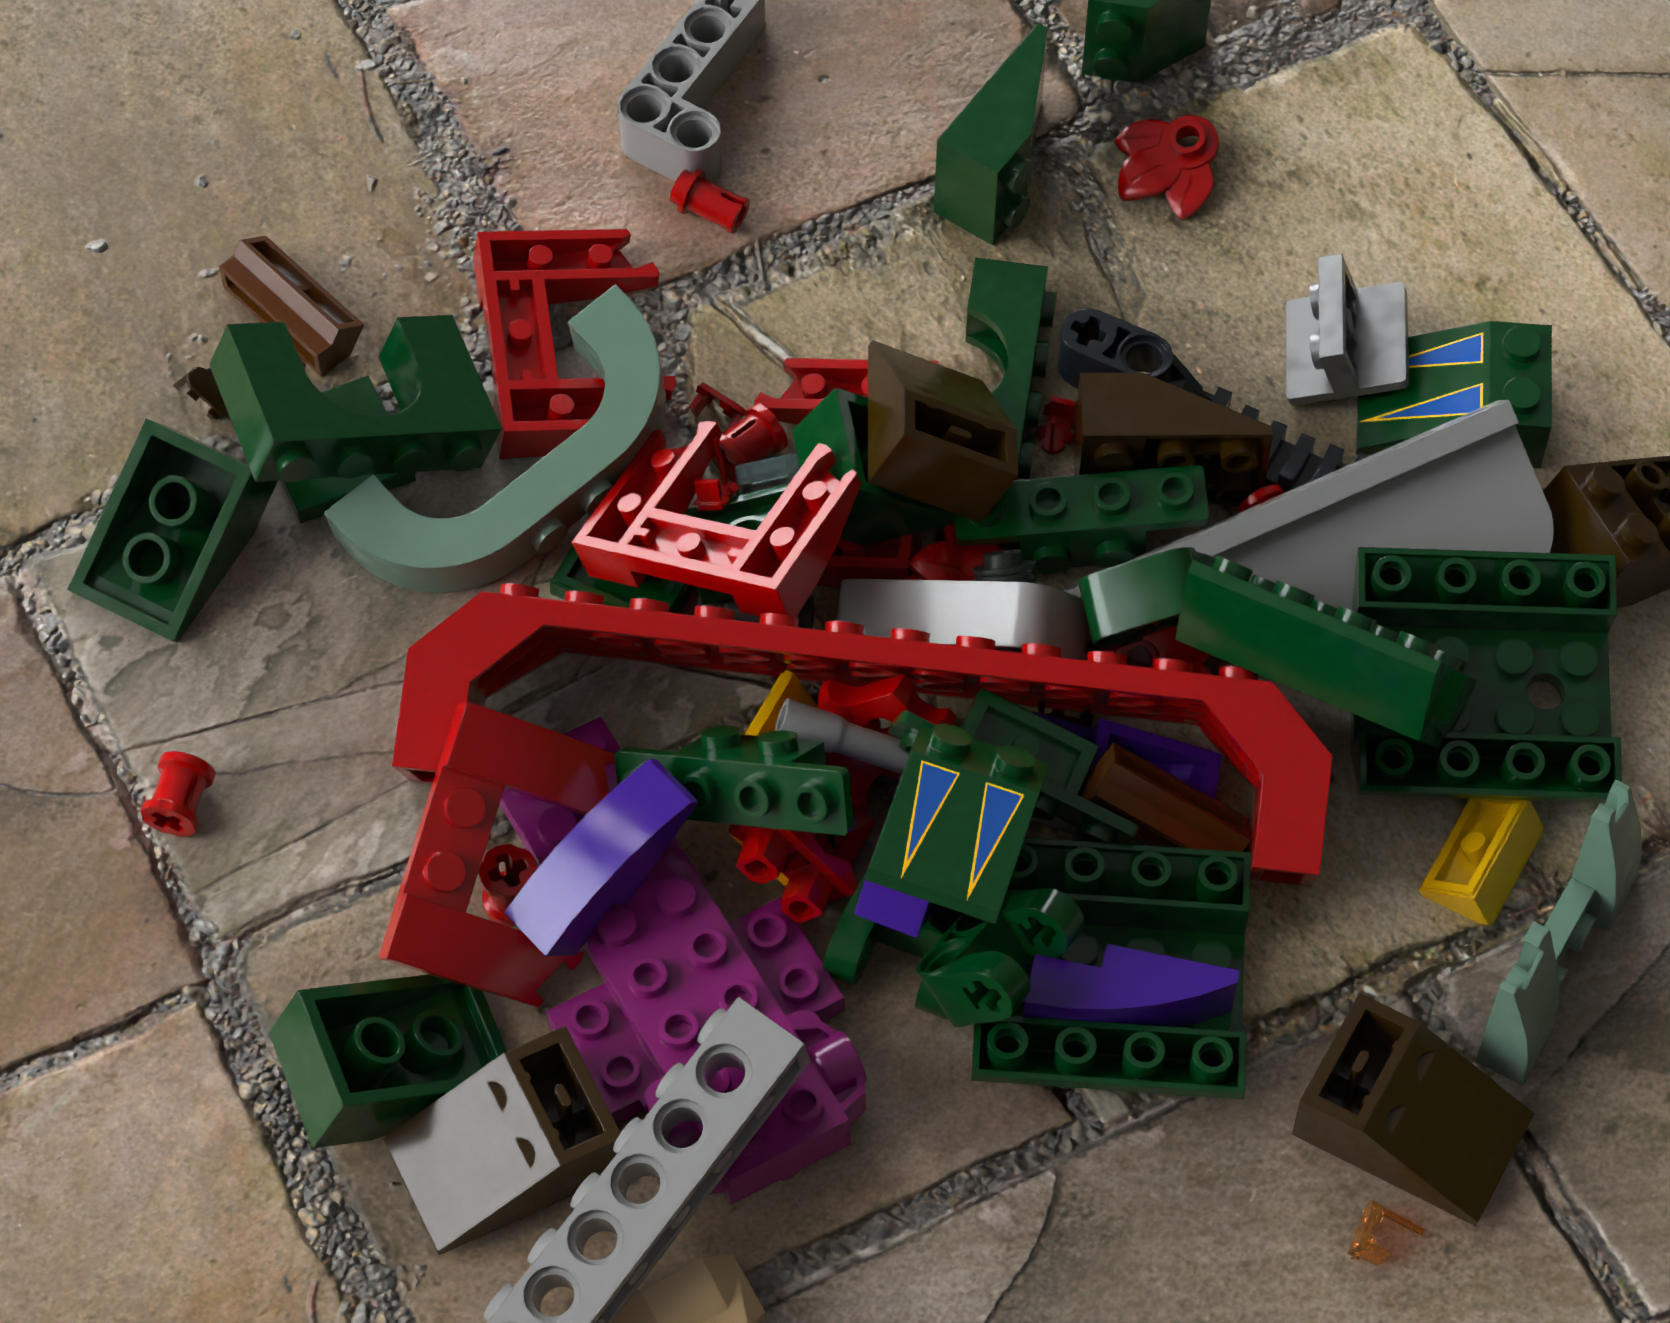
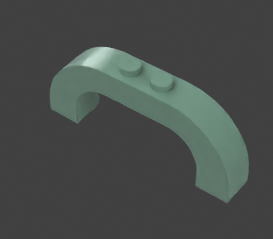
M616 284L568 321L575 350L605 382L601 404L593 417L488 502L462 516L430 518L414 513L403 506L378 478L372 474L324 512L334 538L362 567L386 582L415 591L449 593L469 590L494 582L508 575L538 552L544 554L551 551L565 538L569 527L586 514L592 515L654 430L661 429L665 413V384L654 336L642 313Z

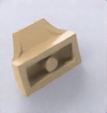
M731 1253L701 1258L643 1287L628 1300L612 1323H762L766 1320V1313L736 1258Z

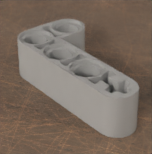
M697 0L622 92L618 100L620 147L626 156L673 181H676L685 169L693 173L700 169L705 172V179L711 182L718 178L722 170L720 124L715 116L703 108L762 35L765 29V0Z
M841 580L836 621L852 622L865 626L864 635L890 638L891 629L906 628L930 633V643L956 645L957 636H976L996 641L995 650L1021 653L1022 644H1045L1061 648L1060 658L1086 660L1090 629L1082 598L1050 586L1027 582Z

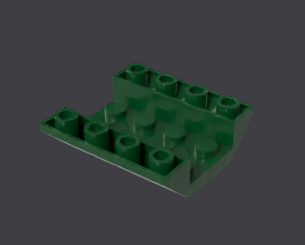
M1358 547L1352 611L1376 620V624L1399 634L1401 631L1439 646L1438 650L1465 660L1466 663L1462 673L1477 680L1472 694L1439 748L1350 713L1351 758L1358 794L1606 803L1614 781L1622 782L1621 737H1611L1608 633L1617 617L1615 555ZM1536 682L1549 683L1559 692L1560 705L1553 709L1536 707L1527 696V687Z
M1216 555L1212 567L1195 560L1192 561L1187 573L1175 638L1177 641L1436 748H1439L1473 692L1477 680L1462 673L1466 661L1438 650L1439 646L1403 631L1400 634L1377 625L1374 619L1342 606H1338V608L1314 599V595L1277 580L1274 583L1257 575H1252L1253 570Z
M1025 837L1005 896L1034 889L1053 888L1073 899L1085 917V928L1064 954L1051 958L1102 968L1106 945L1110 944L1240 970L1232 1012L1195 1025L1167 1027L1023 1017L1024 1000L1015 1012L1003 1021L974 1024L971 1081L1244 1099L1246 1069V1032H1242L1244 943L1250 911L1251 852ZM1032 966L1026 972L1029 979L1032 971Z

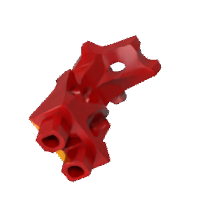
M905 674L858 687L829 679L822 683L819 690V709L840 715L850 723L891 736L888 734L890 727L880 728L881 721L879 718L886 719L892 724V721L904 710L935 725L949 724L954 726L957 718L949 708H937L922 700L915 689V683ZM825 752L826 765L845 767L849 771L854 819L853 830L845 835H834V847L832 848L827 839L828 834L731 824L728 833L742 846L736 868L753 882L764 884L777 879L786 888L780 900V909L795 923H803L821 916L829 903L854 894L858 887L852 867L863 843L875 824L873 819L866 813V809L869 806L867 800L869 787L881 774L892 779L902 774L839 753Z

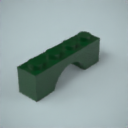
M975 257L967 306L965 342L988 354L1002 371L1004 377L991 393L1017 429L1018 477L1016 480L1018 478L1030 479L1035 442L1024 441L1026 427L1038 428L1042 392L1032 390L1033 377L1045 378L1050 341L1039 340L1041 327L1053 328L1057 292L1046 291L1048 266Z

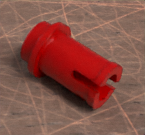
M687 169L683 170L675 181L670 194V201L677 205V211L683 215L690 211L734 234L737 231V227L740 228L747 215L750 199L741 197L705 179L706 174L700 169L694 173Z

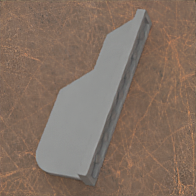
M1497 400L1127 562L1170 549L1192 547L1197 552L1208 554L1214 558L1217 555L1253 570L1252 575H1257L1274 583L1278 580L1314 595V599L1335 608L1342 606L1352 610L1358 547L1549 553L1553 541L1554 526L1549 504L1515 425L1519 422L1509 400ZM1078 583L1062 589L1064 592L1082 598ZM1089 629L1088 642L1093 643L1091 632ZM1134 647L1127 654V657L1148 665L1150 662L1149 652L1144 647Z

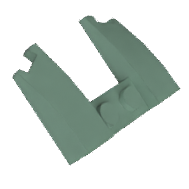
M1615 780L1605 805L1600 803L1591 817L1570 881L1545 925L1542 926L1534 921L1532 922L1523 939L1524 943L1517 965L1514 964L1506 981L1503 980L1499 986L1475 1062L1522 1086L1526 1083L1553 1033L1559 1007V991L1569 969L1560 965L1568 949L1580 953L1594 925L1609 932L1636 883L1642 857L1641 826L1630 786Z

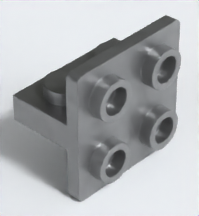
M1342 254L1319 257L1318 283L1310 284V297L1292 299L1286 303V396L1289 403L1295 406L1407 388L1409 385L1408 300L1405 285L1402 282L1357 289Z

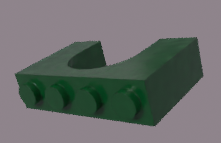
M453 315L397 317L378 358L394 393L400 412L384 416L356 413L335 404L325 397L308 378L285 322L227 324L209 365L255 482L280 480L297 482L303 479L328 477L350 479L372 474L398 473L400 475H410L423 471L455 470L462 472L473 468H481L502 428Z

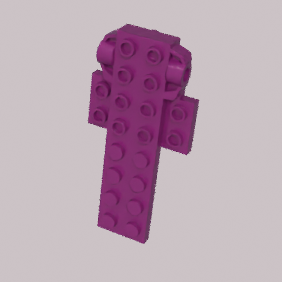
M601 716L564 733V735L614 754L621 749ZM615 763L605 764L609 793L617 786ZM504 789L500 801L501 808L523 845L536 859L537 868L585 817L584 814ZM674 837L628 904H612L583 945L605 983L546 1011V1017L551 1031L564 1026L567 1027L616 1124L640 1112L646 1117L659 1100L655 1095L656 1090L666 1073L677 1063H681L684 1066L687 1064L701 1045L697 1040L707 1020L720 1008L727 1012L738 997L805 1044L810 1059L809 1065L709 1194L724 1193L732 1205L780 1180L785 1181L793 1178L798 1174L799 1170L851 1145L850 1126L866 1111L865 1083L867 1078L861 1059L847 1035L842 1031L837 1032L823 1022L845 1011L844 997L828 971L823 970L822 961L798 923H795L780 909L782 897L727 922L676 837ZM735 1067L723 1068L713 1076L710 1088L720 1093L731 1092L741 1085L745 1072ZM692 1121L678 1124L671 1131L668 1144L676 1148H686L695 1144L702 1134L703 1126Z

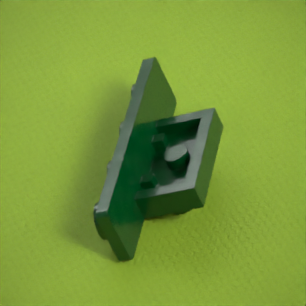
M1201 465L1015 480L982 522L961 515L954 519L956 543L959 546L1019 542L1022 560L1035 561V570L1043 574H1057L1071 567L1100 565L1103 568L1114 567L1146 553V531L1197 527L1208 524L1209 509L1204 468Z
M983 688L976 693L961 729L965 730L971 738L998 747H1019L1031 753L1035 759L1049 763L1032 816L1046 821H1052L1055 816L1077 827L1075 834L1083 841L1128 844L1136 838L1140 829L1139 825L1077 795L1097 752L1098 745ZM904 710L892 721L888 734L901 740L899 744L900 749L910 754L922 721L932 725L935 724Z
M715 726L703 730L701 738L676 752L624 747L614 754L617 785L648 759H657L699 801L687 820L845 835L854 828L848 769L840 766L826 765L824 742L799 740L797 733L793 731L778 730L754 736L742 735L740 728L736 726Z

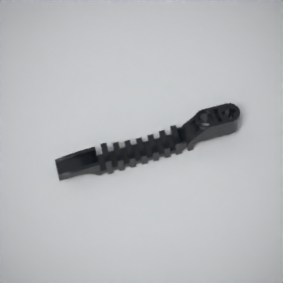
M1091 308L1076 310L1063 320L1060 330L1057 366L1062 379L1072 387L1078 389L1080 373H1138L1142 371L1147 372V375L1230 409L1232 392L1219 386L1215 395L1204 391L1202 385L1172 352L1168 342L1159 335ZM1245 405L1241 414L1258 420L1260 410ZM1273 420L1271 424L1273 427V439L1264 487L1277 484L1285 492H1288L1343 468L1341 464L1344 449L1330 444L1324 457L1321 458L1313 454L1316 438L1301 433L1296 445L1285 441L1288 425ZM1359 452L1355 462L1368 457V455Z

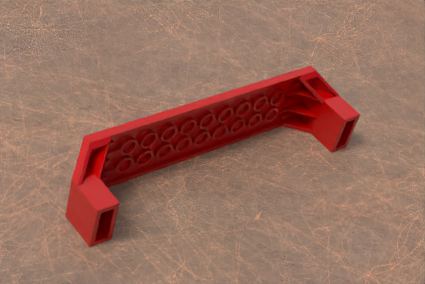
M513 583L500 584L499 593L481 591L410 646L407 651L392 767L408 780L414 782L433 783L457 704L469 701L485 707L486 699L564 653L777 678L785 670L794 673L799 680L823 683L833 679L855 687L865 686L905 674L915 683V689L918 694L974 700L976 693L983 688L1019 706L1038 708L1039 699L1046 700L1045 709L1056 708L1083 713L1084 709H1089L1090 714L1196 726L1255 788L1251 842L1249 843V852H1251L1250 880L1311 887L1320 875L1333 755L1273 682L1258 680L1259 674L1242 667L1221 666L1219 667V676L1192 673L1193 663L1176 659H1154L1153 668L1126 665V655L1107 651H1089L1087 660L1060 658L1061 648L1045 644H1022L1021 653L995 650L996 641L976 636H957L956 645L929 642L930 633L906 628L891 629L890 638L864 635L865 626L845 621H826L825 630L799 627V618L775 613L760 614L759 623L738 621L733 619V610L714 606H695L694 615L668 612L669 604L666 602L644 598L630 599L629 608L605 605L604 596L584 591H566L564 600H555L539 597V589L536 587Z

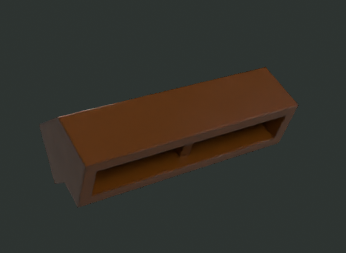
M267 236L239 240L233 256L219 265L224 288L262 323L285 322L299 357L323 377L351 355L364 324Z
M1114 742L1091 771L1081 796L1139 825L1140 829L1135 839L1149 846L1243 852L1251 842L1249 818Z

